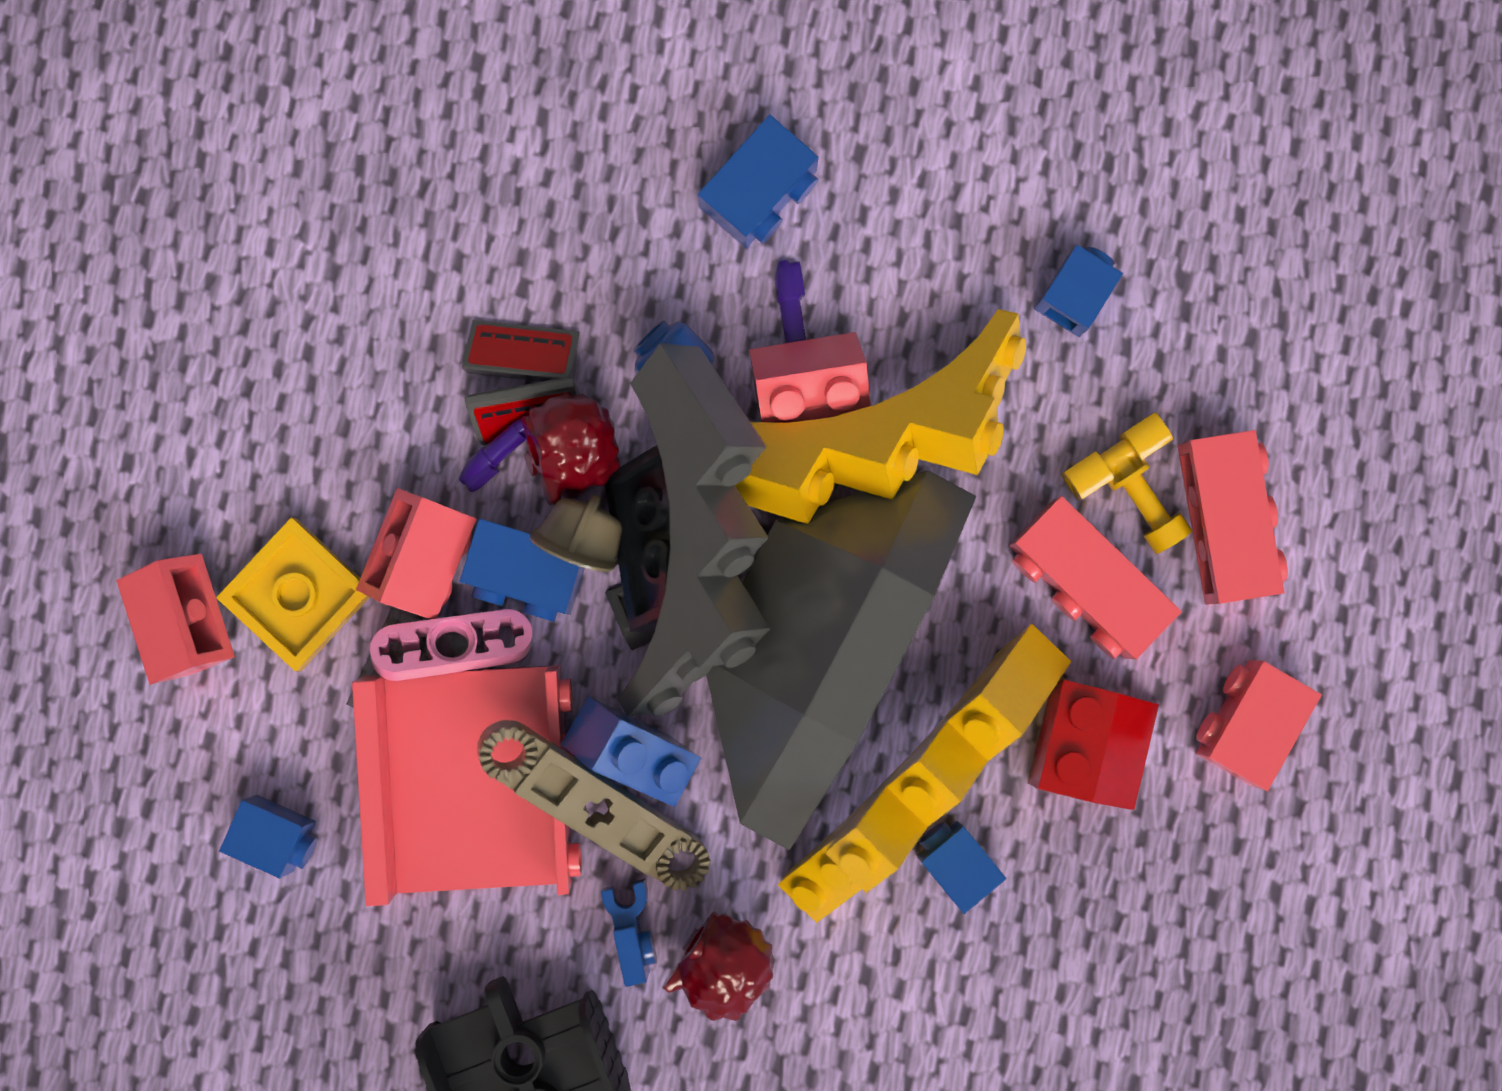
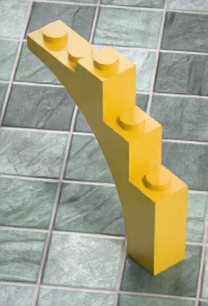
M998 309L980 335L949 365L917 386L876 405L830 418L792 423L750 422L767 447L752 464L750 474L744 480L735 484L746 504L750 507L809 524L819 505H824L829 500L834 483L893 500L903 481L910 480L914 475L918 459L978 475L988 455L994 456L1000 448L1004 426L998 422L997 407L1001 403L1005 381L1011 370H1018L1024 360L1026 339L1021 337L1019 313Z
M1031 623L994 656L960 700L901 765L831 834L795 864L777 885L793 900L798 908L806 912L817 923L860 890L867 893L896 872L926 828L963 800L988 761L1024 734L1072 661Z

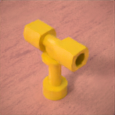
M1154 412L1118 435L1121 440L1100 455L1096 451L1091 453L1060 475L1078 501L1107 483L1112 491L1123 486L1152 529L1143 537L1154 553L1159 554L1183 540L1193 530L1181 512L1172 517L1169 516L1142 476V473L1150 468L1144 458L1173 440V436L1163 420Z

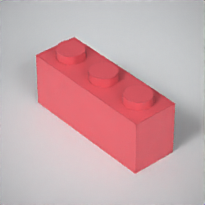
M1256 430L1194 439L1178 445L1205 605L1284 594L1283 582L1287 580L1288 567L1284 553L1276 547L1273 528H1276L1278 524V511L1273 497L1267 496L1264 474L1268 472V455L1264 444L1257 440Z
M1063 496L1053 499L1008 545L1017 554L1011 560L1014 566L1034 583L1042 578L1056 592L1051 598L1056 607L1073 621H1076L1081 616L1095 630L1090 636L1092 641L1112 659H1115L1119 654L1124 659H1137L1182 613L1168 597Z

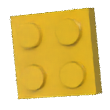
M291 517L216 598L295 672H300L370 597L356 590L361 577L298 519Z

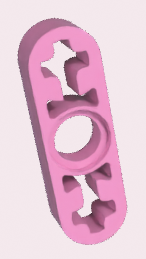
M512 609L389 625L380 629L372 638L370 643L371 661L374 670L381 677L391 681L515 664L524 659L530 651L532 626L525 615ZM501 627H510L513 635H522L515 638V644L511 648H505L501 639L484 641L485 652L477 653V634L475 631L477 629H483V640L499 637ZM456 632L463 635L468 641L467 650L455 658L445 657L440 654L436 648V642L445 633ZM427 637L428 661H421V650L404 653L403 662L399 664H392L391 658L388 655L380 656V654L389 652V644L393 642H400L401 648L406 651L420 649L419 638Z

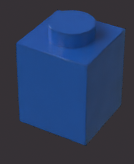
M1076 245L1066 257L1034 310L1077 337H1080L1090 328L1124 273L1113 267V259L1103 251L1094 247L1084 249Z
M255 795L241 801L219 852L280 879L294 872L296 867L303 869L308 863L317 844V838L310 835L316 821L259 795Z
M958 820L950 827L945 821L939 823L927 832L919 842L924 849L916 855L917 858L963 914L967 913L1007 879Z

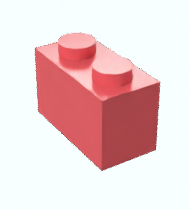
M856 332L749 349L761 422L792 423L829 418L871 406L867 363Z
M397 488L356 590L389 606L428 619H437L441 607L450 598L453 577L461 557L466 554L471 545L472 530L477 519Z
M202 553L157 560L116 580L149 685L189 676L235 657Z
M1248 660L1245 667L1241 664L1237 665L1228 676L1223 687V692L1228 697L1219 713L1211 712L1199 727L1196 740L1201 742V745L1196 754L1246 784L1268 791L1322 694L1265 661Z

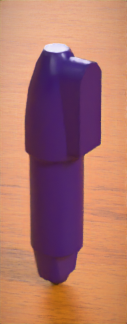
M782 260L778 262L776 269L775 289L777 302L780 305L785 343L806 340L800 303L802 297L805 296L800 262Z
M522 418L514 421L486 447L480 448L466 463L459 476V481L466 485L470 492L477 491L499 473L498 466L500 462L526 440L521 421Z

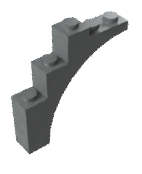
M663 343L658 345L630 383L649 419L662 459L669 499L670 557L666 591L655 633L637 672L618 697V701L627 717L649 713L657 717L671 712L682 702L681 695L693 682L707 675L713 666L725 665L727 668H733L750 659L756 651L754 645L770 629L737 576L750 567L754 561L753 555L765 543L768 536L735 487V484H738L750 474L752 464L767 446L700 347Z

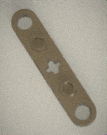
M502 720L488 726L480 735L477 743V754L483 771L490 778L493 777L496 781L514 790L515 794L644 874H649L662 882L666 887H671L672 890L677 891V888H681V891H687V887H697V882L701 883L705 880L704 875H707L710 871L708 867L711 863L708 851L701 839L605 776L592 771L580 760L518 721ZM504 738L507 740L513 738V740H519L523 744L521 754L510 762L496 761L491 755L493 747L498 745V741L500 743L503 742ZM605 798L608 811L604 815L595 812L589 818L585 805L589 801L598 804ZM681 849L683 852H686V849L689 852H694V861L687 869L674 871L668 868L669 858L674 857V852L678 854Z

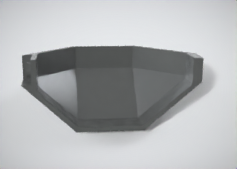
M926 470L914 474L908 481L904 480L893 500L862 491L820 505L809 524L786 517L775 520L767 535L768 539L761 546L742 582L770 629L754 645L756 651L746 662L733 668H727L725 665L713 666L706 675L741 825L788 850L791 849L857 745L931 605L976 499V495Z

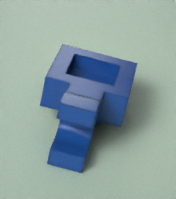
M646 879L634 881L633 888L636 900L630 905H623L617 901L614 886L605 887L601 890L603 904L613 920V935L625 987L646 983L650 973L649 965L657 963L651 930L641 932L639 919L637 918L643 911L648 899Z

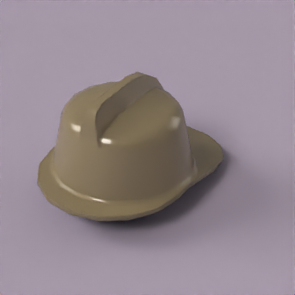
M594 494L587 503L569 498H560L554 504L542 524L535 528L529 536L530 540L537 547L557 558L580 567L609 572L614 570L619 562L617 555L622 535V523L605 510L600 509L601 497Z

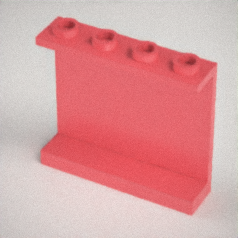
M561 665L477 669L401 681L387 680L380 675H367L352 682L366 906L389 905L397 893L557 884V895L569 894L573 882L572 877L582 875L580 843H571L570 827L515 794L514 790L496 781L493 777L490 778L483 771L477 754V743L482 732L491 724L502 720L518 721L571 754L561 746L566 736L564 712H572L571 678L562 679ZM504 738L503 742L500 743L498 741V745L493 747L491 755L493 759L499 762L513 761L521 754L523 744L519 740H513V738H510V740Z

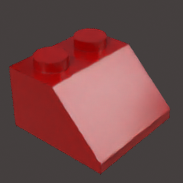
M1060 679L1048 696L1028 784L1040 790L1091 803L1134 810L1159 704Z

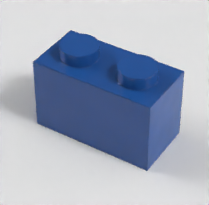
M769 114L697 194L699 208L744 248L747 249L755 239L763 244L781 225L783 218L778 214L792 199L797 204L801 203L818 183L819 179L814 174L817 171L819 156Z
M479 519L459 581L474 586L471 597L503 606L506 596L526 602L523 613L555 622L558 612L571 615L585 568L545 552L530 540L529 533Z
M589 696L561 743L563 748L592 771L674 807L702 759L670 735L631 716L627 717L625 713Z

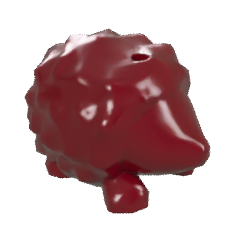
M563 393L558 397H551L542 406L529 409V416H525L521 420L528 449L524 453L527 468L532 477L542 474L541 483L544 496L550 506L558 502L561 496L575 500L592 486L606 484L612 474L620 467L617 457L619 448L615 439L614 422L610 418L609 411L585 394L572 396L569 393Z
M713 911L699 929L695 928L682 948L685 953L681 962L674 967L662 986L668 993L683 989L690 1006L703 1011L711 1021L722 1018L737 1021L750 1009L754 1001L770 987L775 964L772 944L765 940L761 929L753 927L747 920L736 921L725 913L718 915V913Z

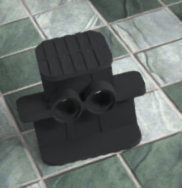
M502 976L490 981L484 989L488 1005L443 1023L439 1021L432 1022L416 1039L414 1052L416 1060H418L421 1078L424 1079L426 1084V1091H631L626 1067L623 1066L620 1051L617 1050L615 1045L616 1041L609 1029V1022L603 1013L601 1001L593 990L585 992L582 999L522 1021L509 983ZM514 1042L526 1044L533 1051L534 1062L528 1065L515 1063L509 1057L507 1046Z

